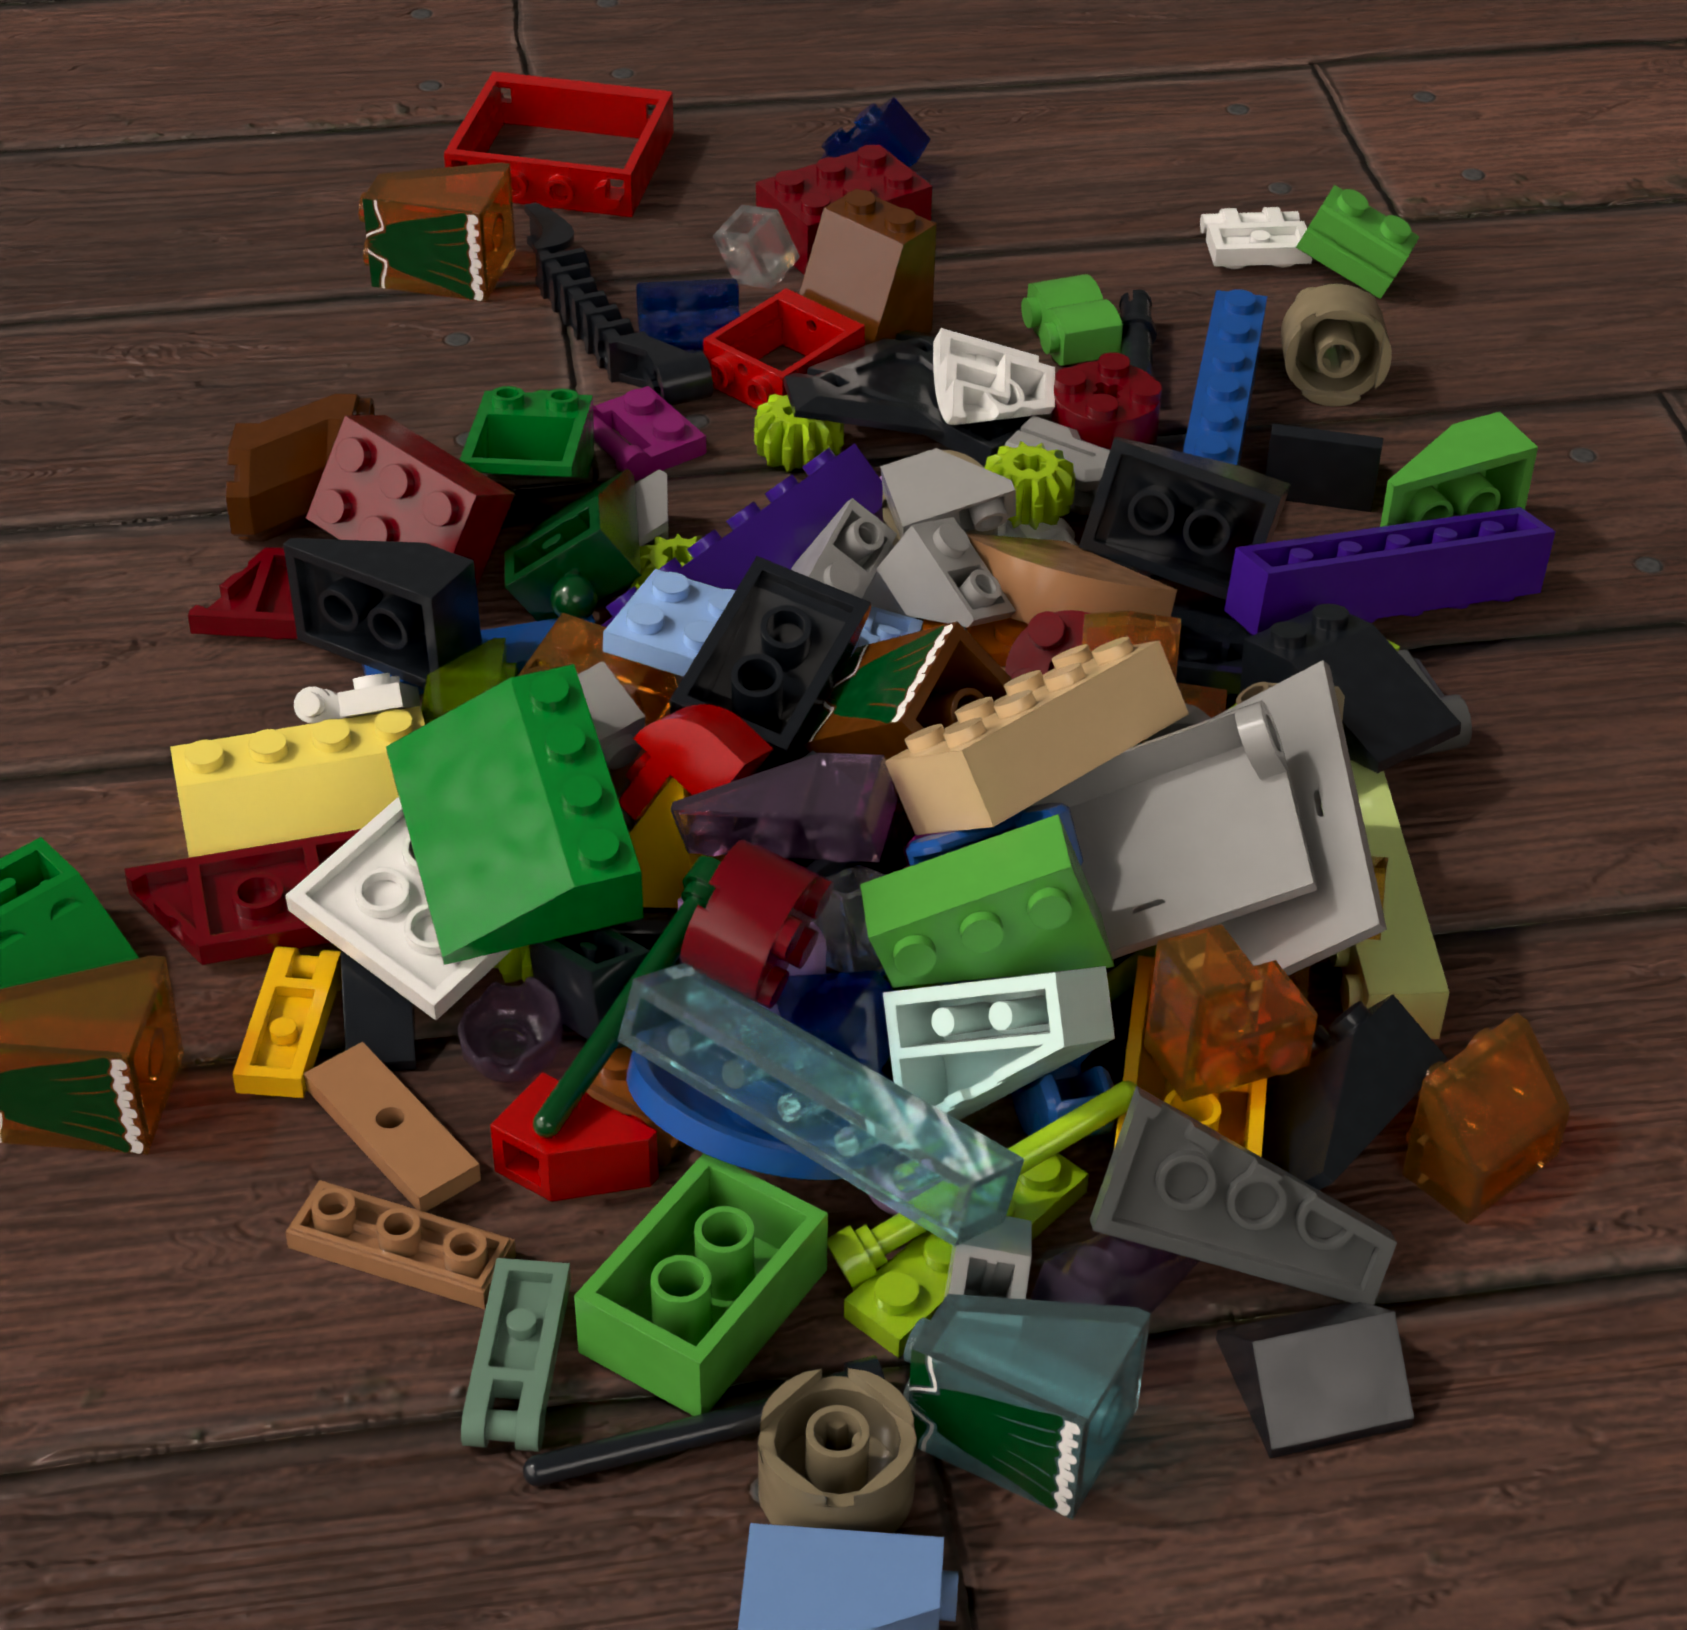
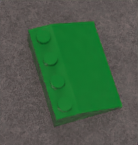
M574 664L509 678L386 746L388 760L444 965L644 918L641 869Z

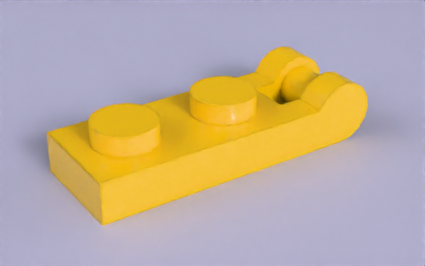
M280 946L275 948L232 1074L236 1093L293 1098L305 1097L304 1073L314 1067L336 993L342 989L341 951L322 950L319 956L300 955L298 948Z

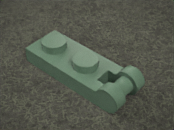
M507 1258L496 1259L461 1423L462 1446L486 1448L489 1440L515 1442L516 1450L540 1452L545 1431V1415L571 1287L570 1263ZM495 1398L520 1400L518 1411L493 1409Z

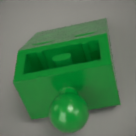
M513 386L498 387L492 391L485 390L459 460L478 472L487 474L588 478L594 458L593 395H578L576 391L571 389L537 390L532 393L524 392L522 389Z
M42 837L0 858V1017L47 1065L61 1063L165 1002L164 992L83 877Z

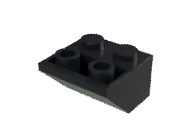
M609 927L528 945L539 1009L586 1039H589L650 950ZM673 966L617 1048L633 1044L639 1033L646 1026L659 1019L679 1013L707 1011L721 1006L719 993L678 967Z

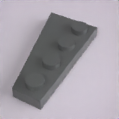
M1138 1086L1135 1088L1090 1217L1093 1231L1346 1302H1362L1373 1306L1397 1244L1392 1232Z

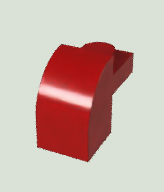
M709 704L687 706L647 725L633 737L646 752L631 766L626 774V777L632 783L618 799L620 807L634 820H637L644 815L670 779L675 778L709 811L736 796L772 752L773 748L744 720L725 708Z

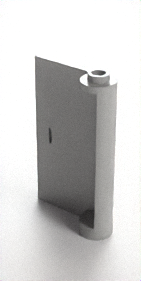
M1324 660L1217 715L1220 716L1261 700L1268 707L1284 749L1318 890L1175 938L1184 994L1191 1001L1202 1004L1207 1008L1221 1009L1232 1006L1245 995L1387 930L1330 666ZM1185 703L1189 715L1145 739L1143 743L1211 718L1198 707Z
M1262 700L1133 746L1033 804L1058 802L1070 808L1083 857L1081 868L1101 912L1113 959L1318 890L1282 742L1272 715Z

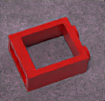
M785 288L703 339V351L711 368L713 388L758 409L759 405L768 403L769 395H787L783 384L785 376L795 372L807 374L808 367L863 347L865 325ZM781 345L806 356L782 372L759 361L760 358Z

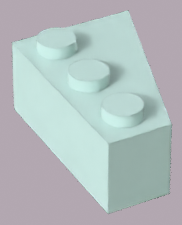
M1106 966L883 992L899 1127L903 1129L901 1134L919 1131L926 1127L930 1129L953 1124L1115 1039Z

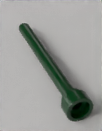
M700 856L683 878L682 883L685 889L681 893V898L684 903L535 1115L533 1128L540 1137L551 1138L558 1134L680 957L683 940L697 905L706 908L709 899L716 887L708 883L721 861L709 856Z

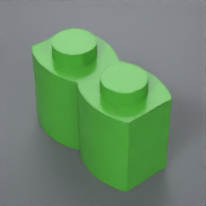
M1083 274L1028 283L1027 298H1023L1021 304L1024 324L1027 328H1033L1040 338L1043 351L1046 354H1050L1057 364L1064 366L1098 360L1102 354L1109 352L1121 354L1122 320L1115 306L1109 300L1103 299L1100 288L1090 275Z

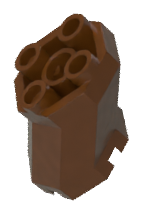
M335 393L261 423H236L227 453V465H236L234 481H226V503L231 534L239 537L238 539L241 541L264 542L310 523L311 521L306 519L345 415H375L374 400L372 398H361L358 394Z

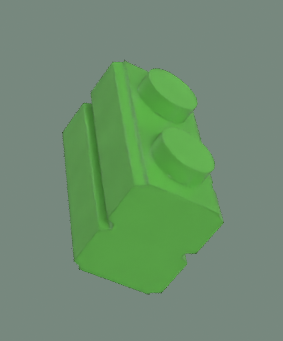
M1334 185L1296 248L1381 299L1409 257L1420 236L1413 233L1409 224L1402 218L1395 215L1385 216L1369 206L1367 199L1358 191L1352 189L1343 190Z

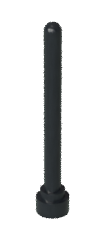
M875 1355L845 1362L844 1371L832 1373V1376L848 1377V1368L865 1370L885 1379L879 1360ZM770 1397L534 1455L524 1463L523 1477L530 1485L540 1487L756 1433L760 1429L763 1408Z

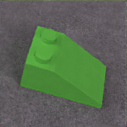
M1501 412L1452 424L1388 480L1380 527L1517 507L1525 510L1538 446Z

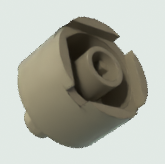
M1345 284L1308 287L1298 293L1295 302L1285 314L1281 326V343L1286 371L1291 382L1301 390L1302 395L1308 400L1324 406L1350 405L1361 400L1360 395L1373 387L1376 389L1385 380L1391 365L1392 350L1382 311L1372 294Z
M848 1368V1377H822V1369L796 1375L782 1384L770 1396L763 1408L758 1434V1498L760 1506L772 1525L895 1533L906 1520L911 1510L915 1490L917 1436L912 1410L906 1398L885 1379L865 1370Z

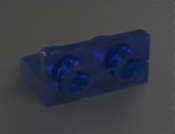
M734 278L641 282L636 285L638 332L645 331L648 336L685 351L692 349L694 351L701 350L704 353L703 339L740 317L739 285L737 279Z

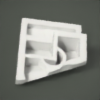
M944 328L939 330L933 341L934 384L938 407L947 424L958 425L1051 414L1055 407V367L1039 363L1038 355Z

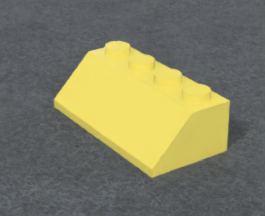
M421 706L389 709L380 713L343 719H327L318 723L275 730L265 729L251 734L214 740L205 739L189 744L171 746L170 750L189 858L362 829L398 798L386 746L425 725Z

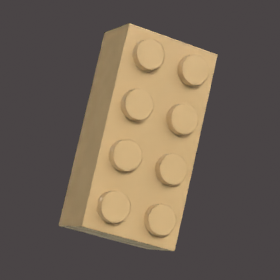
M1122 637L1095 648L1092 652L1088 644L1071 648L1052 658L1055 668L1042 675L1041 670H1036L1005 683L1004 688L1007 695L996 701H993L992 697H985L957 709L955 715L958 721L946 728L942 724L932 725L906 737L905 743L908 749L884 762L915 835L995 827L1189 715L1160 640L1132 645L1129 637Z

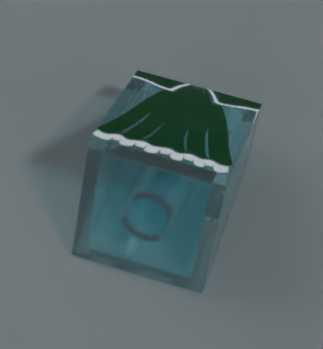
M947 1294L931 1320L924 1317L918 1320L909 1335L904 1350V1360L911 1363L910 1378L903 1396L910 1404L914 1417L917 1448L1073 1520L1138 1409L1151 1313L1137 1307Z

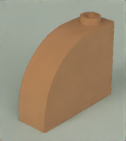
M966 533L970 543L990 573L997 579L1002 591L1016 610L1010 618L1029 624L1034 616L1045 611H1083L1102 618L1116 630L1121 638L1129 637L1132 645L1160 640L1163 647L1177 589L1066 541Z

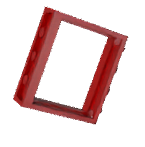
M493 71L444 152L447 195L524 205L536 202L549 208L633 217L674 134L673 91ZM501 88L511 89V99L504 98ZM648 104L656 105L651 115L648 114ZM504 123L639 139L624 169L487 153ZM610 179L624 180L622 187L610 186Z

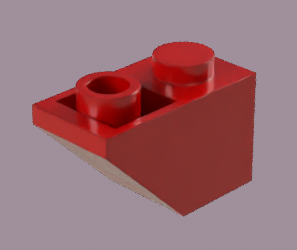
M544 1072L490 1124L495 1172L551 1202L651 1187L659 1178L657 1131L649 1127L637 1116L623 1114L592 1098L587 1092L558 1134L551 1138H543L536 1134L533 1128V1119L559 1082V1080Z

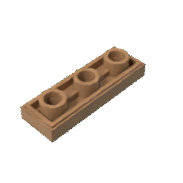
M364 1042L351 1047L304 1073L306 1090L416 1210L427 1212L481 1180L479 1163Z
M321 1180L318 1181L285 1232L289 1249L482 1309H486L496 1259H515L516 1257L515 1239Z

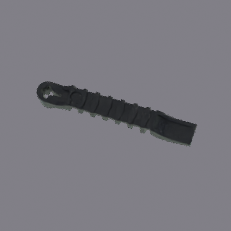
M536 202L525 204V213L529 216L530 236H526L527 244L536 255L537 276L535 277V283L540 288L541 296L543 299L551 301L554 313H561L565 327L571 326L573 328L575 339H582L584 341L587 354L594 353L599 369L606 368L609 381L611 383L621 381L641 388L649 386L671 406L711 397L713 395V377L706 355L701 350H682L648 336L645 331L635 333L629 318L622 319L617 305H609L604 291H598L593 277H591L590 263L584 248L565 251L574 242L572 226L561 216Z

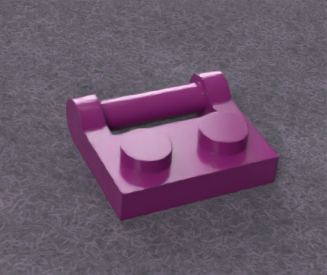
M649 386L630 390L625 395L595 406L593 405L594 442L616 461V468L620 473L629 469L634 475L635 481L643 479L659 469L663 471L707 454L706 435ZM611 428H614L621 436H623L632 445H629Z

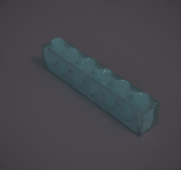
M685 963L633 979L617 1040L621 1044L954 1247L1004 1223L1024 1158L757 1002L694 971L693 967Z

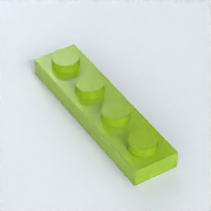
M1057 1153L969 1205L966 1209L1031 1220L1033 1240L1087 1192L1089 1174ZM958 1212L916 1237L877 1271L879 1275L866 1280L844 1299V1318L897 1358H900L941 1321Z

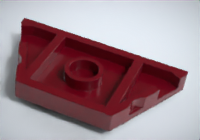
M265 547L248 561V565L244 570L232 574L219 585L221 597L208 608L196 604L188 613L191 634L267 637L276 640L286 638L297 639L284 548Z
M361 829L125 868L128 892L201 965L273 953L277 946L304 948L331 943L288 911L285 895Z

